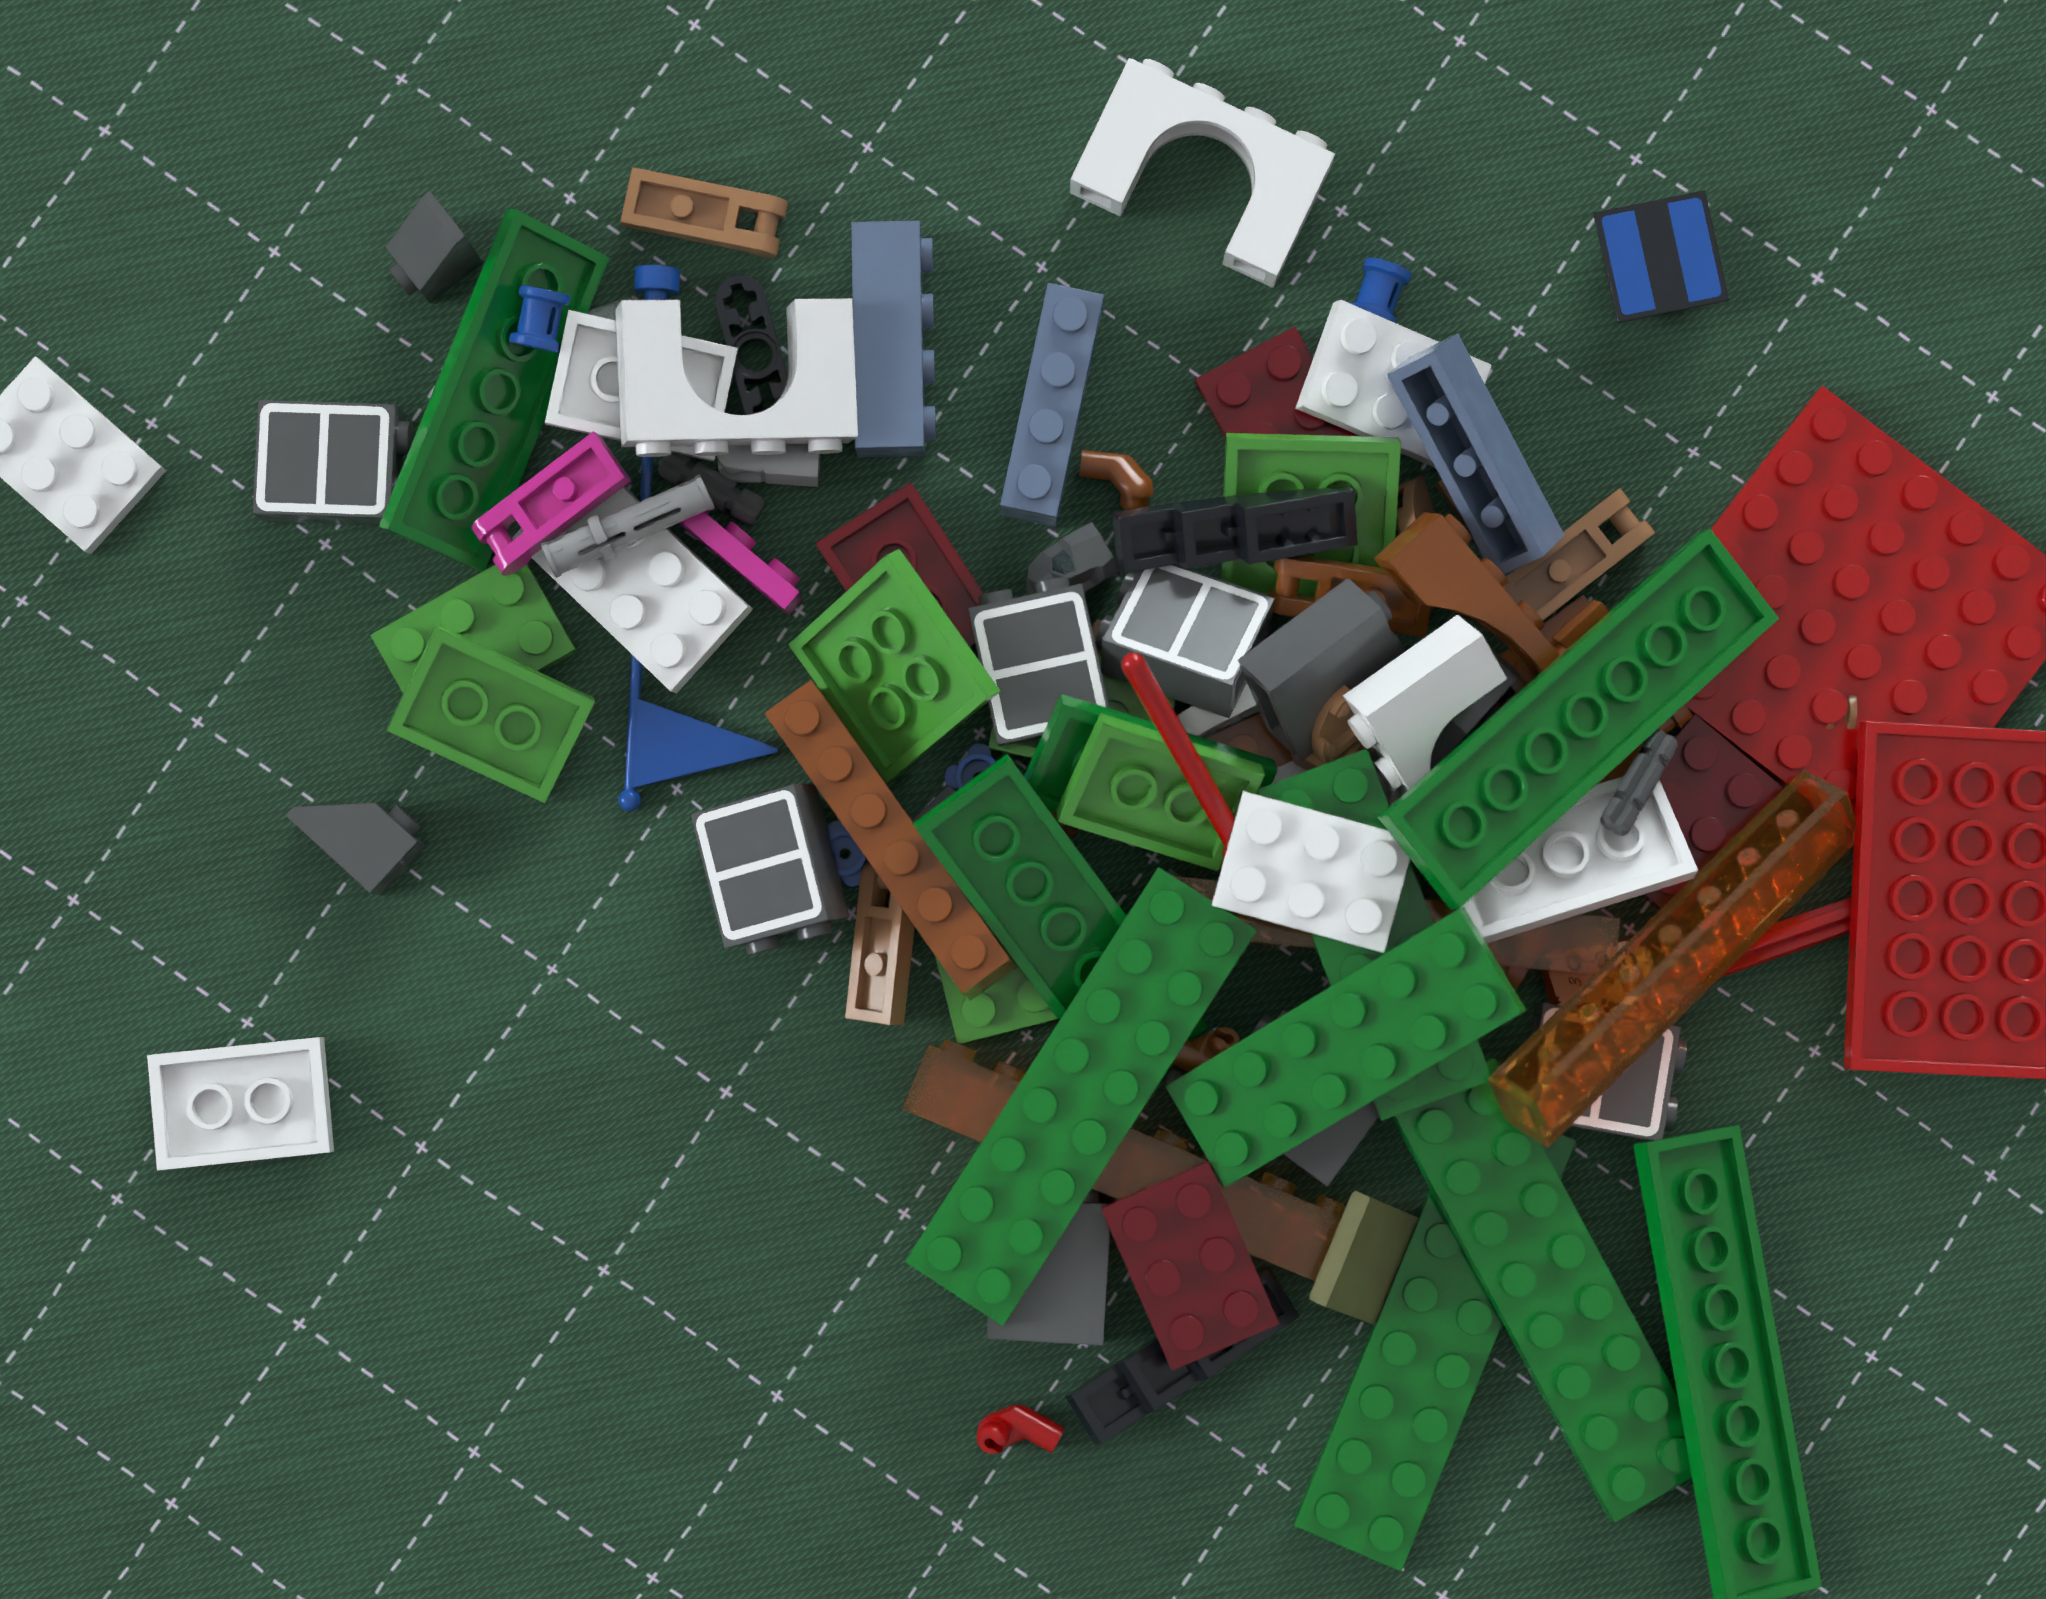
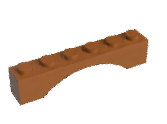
M1424 512L1374 558L1410 602L1444 608L1479 624L1493 633L1517 656L1532 679L1566 651L1562 645L1557 643L1553 647L1540 632L1545 626L1540 616L1524 601L1516 604L1503 588L1508 584L1506 576L1488 558L1485 557L1481 561L1467 545L1472 540L1469 532L1450 514L1443 517L1441 514ZM1642 744L1598 784L1624 776L1636 754L1639 753Z
M812 680L808 681L764 713L961 993L971 1001L1017 968V965L917 832L913 826L914 822Z

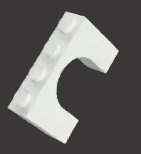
M1129 58L1070 179V193L1121 217L1145 165L1160 147L1184 136L1199 135L1219 140L1232 148L1242 159L1248 170L1252 189L1251 199L1225 251L1223 265L1274 288L1329 173L1335 153L1326 150L1328 146L1326 142L1311 133L1297 131L1294 135L1275 126L1276 120L1262 110L1246 107L1243 111L1225 103V96L1208 85L1195 83L1191 87L1174 79V73L1159 62L1144 59L1140 63Z
M852 298L795 299L786 308L789 360L787 383L779 400L772 407L751 415H733L721 412L705 403L692 389L687 380L682 360L680 300H622L615 309L621 447H636V456L671 455V446H694V455L718 456L729 454L728 445H751V454L774 455L786 453L785 444H808V453L830 454L842 452V443H849L858 437Z
M1456 615L1344 694L1343 697L1354 714L1347 722L1355 736L1366 749L1374 747L1380 759L1373 764L1383 782L1392 792L1399 789L1403 796L1431 771L1430 762L1433 747L1447 723L1461 711L1507 680V677L1483 635L1460 616Z

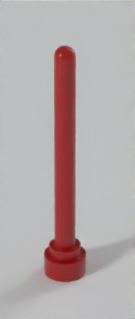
M1128 653L1122 659V670L1225 847L1222 854L1225 859L1235 817L1146 661L1138 653Z

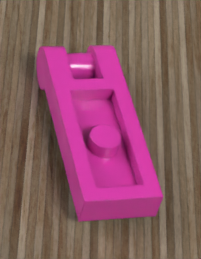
M593 431L479 517L473 523L471 529L481 544L488 543L496 555L493 557V562L502 575H511L522 569L530 561L531 556L542 549L541 543L557 538L632 480L601 435ZM516 520L524 532L513 540L507 530L510 524Z
M709 510L679 523L686 531L786 615L790 616L802 602L803 597L794 588L800 579L776 558H773L767 565L751 552L757 543L732 521L723 528L709 516Z

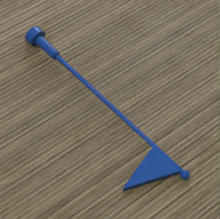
M641 265L635 267L634 292L645 295V300H667L668 296L679 294V269L662 265ZM642 457L640 502L651 497L653 457ZM631 655L625 787L618 797L619 806L623 810L631 812L640 806L641 797L636 791L637 787L778 753L776 747L641 700L642 663Z

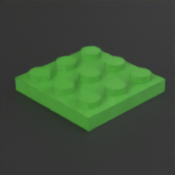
M1226 433L1223 497L1288 490L1351 487L1354 489L1358 545L1305 555L1381 568L1374 558L1396 537L1401 441L1399 437ZM1242 559L1220 563V580L1268 596L1269 590L1276 587L1278 573L1273 570L1275 560L1248 564ZM1301 578L1298 593L1314 597L1317 581Z
M900 549L883 557L788 644L886 783L902 775L1000 692V689Z

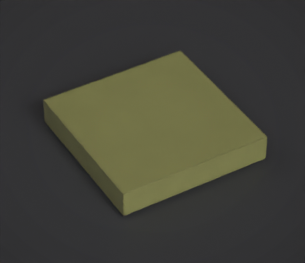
M1354 1190L1315 1280L1309 1300L1375 1325L1419 1218Z

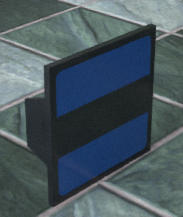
M1705 190L1593 213L1617 323L1729 301Z

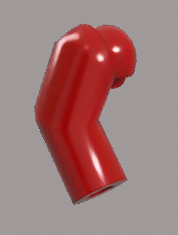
M1013 1404L987 1414L978 1425L976 1440L980 1449L988 1454L1001 1453L1003 1448L1024 1439L1052 1453L1065 1427L1025 1405Z

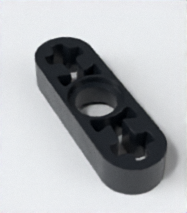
M733 275L725 279L717 288L715 306L726 345L738 348L733 372L745 415H751L763 409V401L759 387L757 386L748 392L746 384H764L779 375L781 378L780 383H769L773 399L776 403L784 391L788 375L764 289L757 280L750 276ZM743 289L747 297H757V301L749 304L753 326L756 327L760 323L765 322L766 328L748 329L736 337H732V330L740 331L743 328L737 310L735 308L726 309V304L734 301V291ZM751 342L765 343L772 350L770 364L761 371H749L740 363L742 349Z

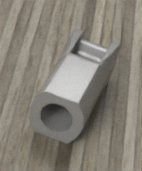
M785 444L786 453L774 455L751 454V445H728L729 454L717 456L718 471L736 483L765 482L768 484L818 487L821 454L808 453V444Z

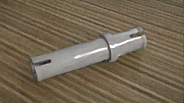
M699 474L689 481L648 497L600 519L598 514L587 518L588 525L549 542L545 541L541 543V547L554 576L557 578L567 571L602 556L605 561L616 557V550L654 533L661 532L702 512L711 511L715 507Z

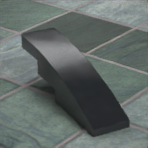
M1351 487L1234 495L1112 512L1117 568L1123 573L1174 564H1181L1186 569L1240 559L1248 564H1255L1358 545L1354 489Z
M1270 1267L1257 1274L1279 1325L1171 1371L1157 1337H1155L1065 1396L1095 1446L1104 1444L1148 1413L1157 1411L1201 1380L1209 1379L1300 1317Z

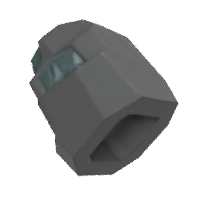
M1091 522L1063 537L1060 541L1037 555L1028 567L1026 592L1028 595L1035 594L1034 584L1038 582L1068 577L1070 586L1082 583L1086 597L1119 577L1120 570L1117 568V563L1101 534Z

